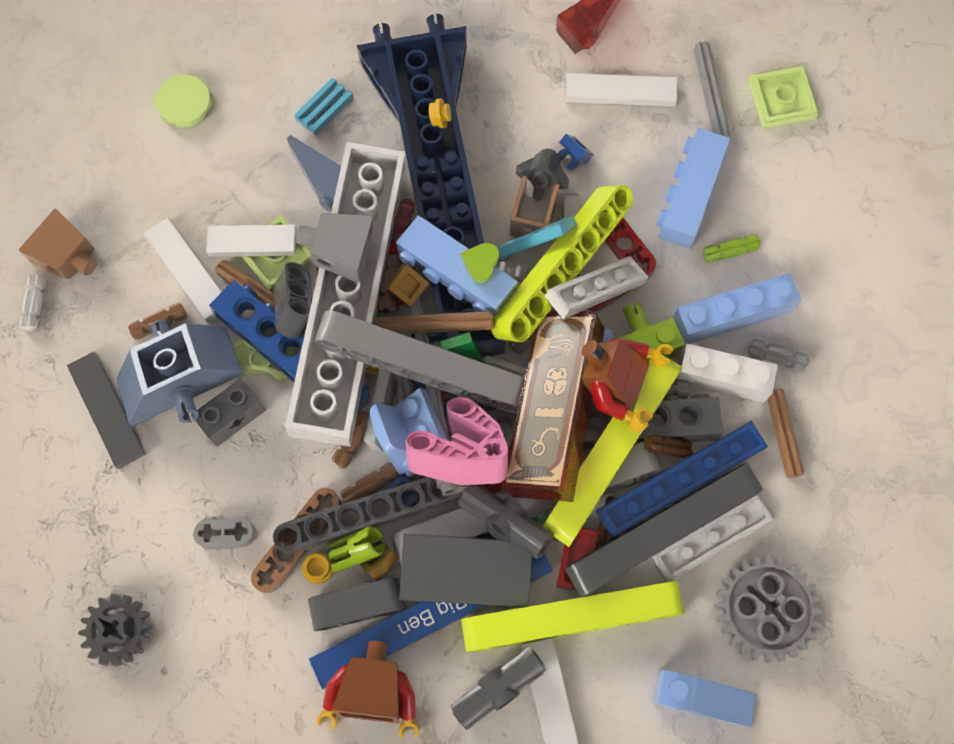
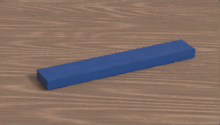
M750 421L596 510V513L610 537L613 538L761 452L768 446L753 422Z

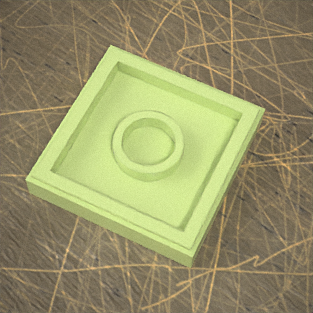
M804 66L750 75L748 82L762 128L811 120L818 117L819 111Z
M280 215L268 225L290 224ZM297 243L296 255L241 256L263 285L271 292L274 291V286L286 263L295 262L305 268L312 264L311 249L308 246Z

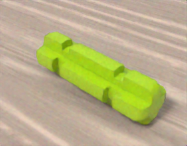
M756 234L745 236V239L740 237L721 242L719 246L715 244L706 246L703 250V257L706 263L717 262L718 258L724 260L743 255L745 251L747 253L754 252L759 249L760 241Z

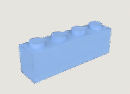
M698 127L694 138L688 136L682 152L687 154L685 162L679 160L674 177L679 178L676 186L670 185L665 199L666 202L670 203L668 210L661 209L656 226L661 227L658 238L691 249L730 138Z
M419 215L396 242L398 257L404 264L410 267L416 266L423 271V275L429 281L435 284L440 282L448 288V292L458 300L465 299L471 303L476 312L490 311L495 317L517 289L518 281L496 266L493 267V277L487 283L481 284L473 281L460 256V253L468 250V248Z
M787 273L677 307L673 319L686 345L791 313L802 299L791 274Z

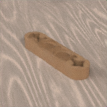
M330 488L319 489L312 495L294 519L311 514L308 512L312 508L317 512L321 508V503L319 502L321 497L327 499L329 496H332L331 502L333 507L341 505L340 498ZM325 521L315 522V530L312 534L319 537L328 524ZM292 530L284 532L280 538L281 545H294L297 540V533ZM274 544L251 574L252 585L262 593L275 592L309 549L297 552L293 559L283 562L279 559V549ZM271 559L279 566L285 568L282 573L277 568L271 575V578L274 580L271 585L267 583L263 586L260 585L262 583V578L259 577L262 572L268 574L274 567L269 564Z

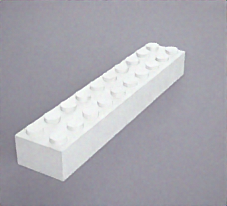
M346 142L331 213L372 216L373 232L359 282L352 281L319 267L285 429L290 437L351 447L367 364L322 349L315 344V339L325 311L339 312L374 324L405 173V152Z

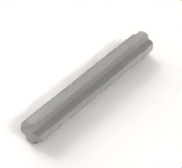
M706 41L698 42L695 44L694 54L712 131L729 138L731 133L710 45Z

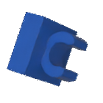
M565 134L559 141L565 148L558 152L560 161L567 155L571 156V162L567 165L569 170L576 169L579 161L588 163L595 155L572 135Z

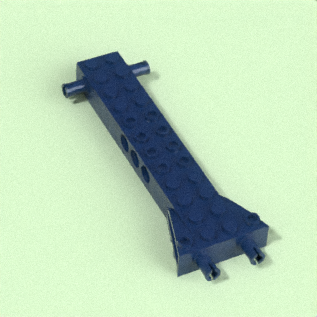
M436 13L437 24H435L433 14L426 19L429 33L392 39L388 24L382 23L383 33L380 31L379 24H376L372 29L375 42L356 45L359 61L369 81L373 84L390 112L400 123L417 215L468 249L484 243L456 113L467 49L466 26L445 29L443 15ZM442 98L445 104L448 103L450 106L451 121H448L446 128L432 126L429 104L434 103L436 99ZM431 282L437 314L476 312L472 304L465 299L458 300L448 292L446 286L440 282L437 284ZM491 330L428 333L430 343H434L469 332L484 358L487 355L505 354L506 341L495 338ZM411 334V338L416 339L415 334Z

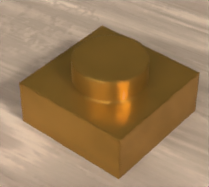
M403 263L385 288L405 305L412 307L429 282L409 265Z
M380 540L373 545V547L384 543ZM385 545V551L381 556L359 565L378 581L392 569L399 557Z

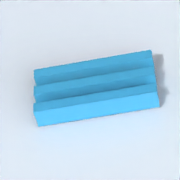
M331 78L294 114L295 118L313 134L317 135L353 99V94L349 90L346 91L343 85H338L334 78ZM339 95H341L342 97L325 114H323L329 108V105ZM321 113L323 114L314 124H311Z

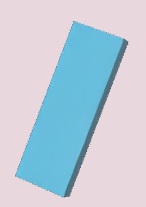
M573 215L501 244L497 247L499 260L568 233L577 225Z

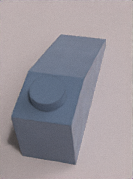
M289 135L287 142L291 153L319 199V204L325 210L331 212L341 166Z

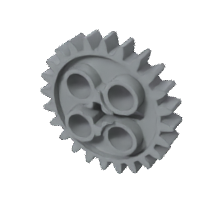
M771 555L764 558L763 564L759 557L755 556L751 560V566L744 560L739 563L741 571L734 567L731 568L729 572L733 580L727 577L721 580L727 589L716 591V594L724 599L722 602L714 604V607L723 610V614L716 617V621H725L727 625L720 631L721 634L731 632L733 635L728 644L741 643L740 654H745L749 649L752 650L751 660H758L761 653H763L765 663H771L774 654L778 662H784L786 659L785 651L791 658L798 657L796 647L802 651L808 650L809 647L804 639L816 640V635L810 629L821 627L822 624L814 620V616L823 614V610L814 608L813 604L820 601L821 597L811 596L810 591L816 585H805L804 583L808 574L803 573L797 576L795 574L796 564L786 569L784 558L779 559L773 565ZM763 578H769L774 583L775 589L773 594L766 593L761 585ZM748 586L753 588L755 595L747 590ZM740 599H746L750 602L752 612L749 616L740 612L738 607ZM787 602L794 604L797 608L795 619H791L785 613ZM771 603L773 606L770 610L771 614L766 615L763 612L766 608L765 604ZM781 622L789 627L788 632L784 630ZM764 623L771 625L774 629L775 636L772 641L765 639L762 635L761 630Z

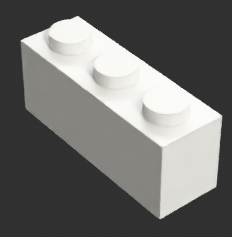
M686 344L679 360V365L683 368L675 382L677 383L678 380L687 381L692 387L764 403L773 393L778 365Z

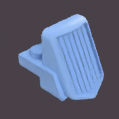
M417 389L395 407L377 402L370 408L374 434L399 474L406 472L407 477L416 474L411 472L407 466L406 438L409 434L419 430L427 431L447 440L428 391L425 389Z

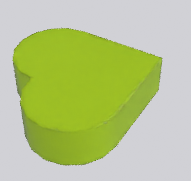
M482 243L460 253L461 259L473 281L483 284L491 280L493 277V267L499 261V251L494 244Z

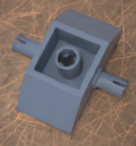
M161 319L157 320L160 330H158L155 322L151 324L150 329L154 338L129 350L116 378L131 427L175 406L180 422L190 423L189 413H191L195 421L199 417V413L193 400L194 397L243 374L226 327L185 323L171 330L169 322Z

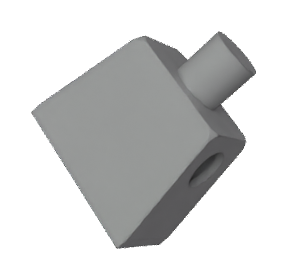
M322 213L317 229L299 226L296 243L311 247L310 255L314 265L352 281L359 282L373 232L372 216Z

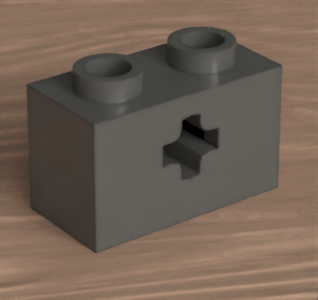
M241 377L198 409L199 417L195 421L206 436L218 447L265 412L266 409Z

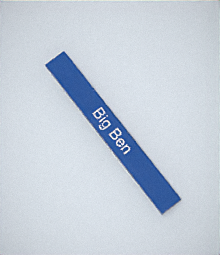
M545 554L538 559L532 556L530 583L553 572ZM422 601L311 657L309 661L321 688L325 689L327 682L341 666L348 665L351 657L366 658L369 641H380L388 644L386 657L487 605Z

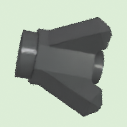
M543 149L535 157L516 166L515 174L521 179L523 176H526L534 186L532 198L535 201L542 200L545 189L552 185L559 184V190L568 189L569 179L560 165V157L552 149Z

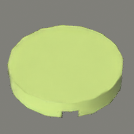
M187 74L176 75L166 80L159 87L155 96V104L162 119L167 123L169 122L175 127L180 128L192 127L202 122L206 117L205 114L212 107V96L205 82L198 77Z

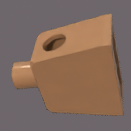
M55 208L18 250L32 264L66 279L71 278L77 270L86 276L90 275L97 265V262L89 257L93 253L94 247Z

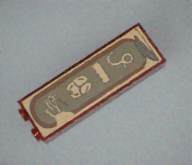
M552 311L545 316L534 330L508 453V476L502 481V487L512 497L573 502L592 402V394L582 380L588 360L582 355L581 351L583 346L589 341L603 342L605 328L597 314L581 311L578 314L563 319L557 311Z

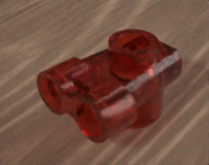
M402 199L400 201L398 214L394 221L391 242L397 234L404 233L412 223L411 215L414 213L416 205L411 199Z

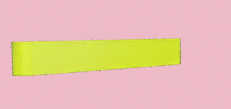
M611 185L601 186L596 189L575 215L576 227L555 240L495 315L494 328L491 329L495 338L505 341L524 342L531 336L553 307L545 297L547 291L575 279L630 209L633 195L628 186Z
M650 358V364L633 412L635 413L640 408H646L654 414L683 367L674 361L669 362L663 367H657ZM612 417L543 525L545 529L554 534V538L570 547L643 432H634L629 427L628 420L624 419L621 421Z
M678 581L468 617L461 619L466 653L669 618L683 615L685 610Z

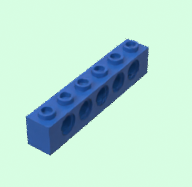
M233 280L209 304L214 316L266 360L271 362L279 371L283 372L292 382H295L304 338L301 335L298 338H288L278 331L272 337L263 336L266 329H276L274 306L269 302L265 304L257 299V293L249 285L244 284L241 286ZM246 310L255 311L254 315L250 318L241 317L242 313ZM296 346L300 348L299 352L294 356L285 354L288 347ZM364 381L357 415L371 401L370 393L368 392L370 388Z

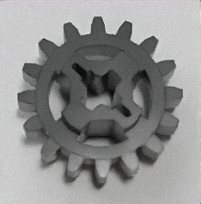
M111 594L110 602L105 598H99L98 604L100 607L89 606L87 609L91 613L90 618H81L80 620L83 624H86V629L79 631L78 635L85 636L87 639L80 645L81 648H91L92 650L87 657L90 659H97L99 657V664L107 665L111 660L112 666H120L122 658L125 662H133L132 653L143 654L144 650L140 644L142 642H150L151 638L145 635V631L152 629L153 625L147 624L144 621L150 616V612L140 611L143 603L140 601L132 603V597L124 595L121 599L119 595ZM123 608V611L119 610L116 615H109L107 613L113 609ZM110 623L117 624L116 629L119 631L118 634L122 637L114 635L115 630L113 629V626ZM117 644L124 647L122 650L116 652L108 651L109 649H113Z

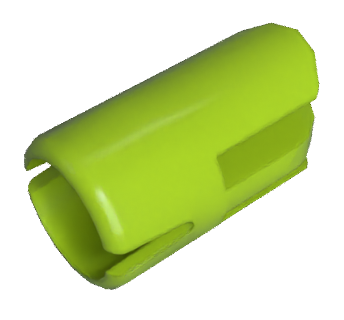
M367 526L326 543L328 549H334L328 553L330 561H340L331 565L332 572L338 573L381 556L385 551V544L372 546L384 538L381 531L375 526Z

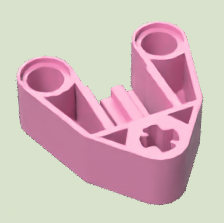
M455 397L447 403V422L449 433L452 436L451 442L430 432L420 430L412 432L406 438L407 466L413 473L458 485L496 484L504 481L508 476V446L501 427L470 398Z

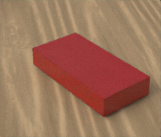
M582 527L570 547L564 544L557 588L577 592L564 568L595 550L599 530Z

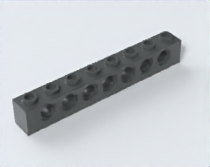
M708 394L693 395L691 399L665 396L654 413L663 418L664 424L655 425L649 421V426L643 430L635 444L644 442V438L652 434L689 440L690 442L717 441L723 434L719 397L710 398ZM576 401L572 419L573 428L570 429L567 449L576 446L577 448H593L611 421L612 416L599 411L595 404L588 405L587 401ZM482 406L481 408L498 424L506 422L511 425L512 430L507 434H503L509 452L514 446L520 413H509L490 406ZM680 413H690L694 418V423H685L681 419ZM592 417L599 418L604 426L594 429L588 424L587 420Z

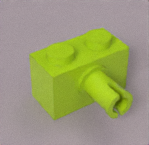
M634 302L635 307L629 304L622 309L633 332L617 339L648 344L651 349H657L662 344H669L673 347V352L662 355L669 359L680 356L685 343L673 318L652 325L648 323L640 302Z

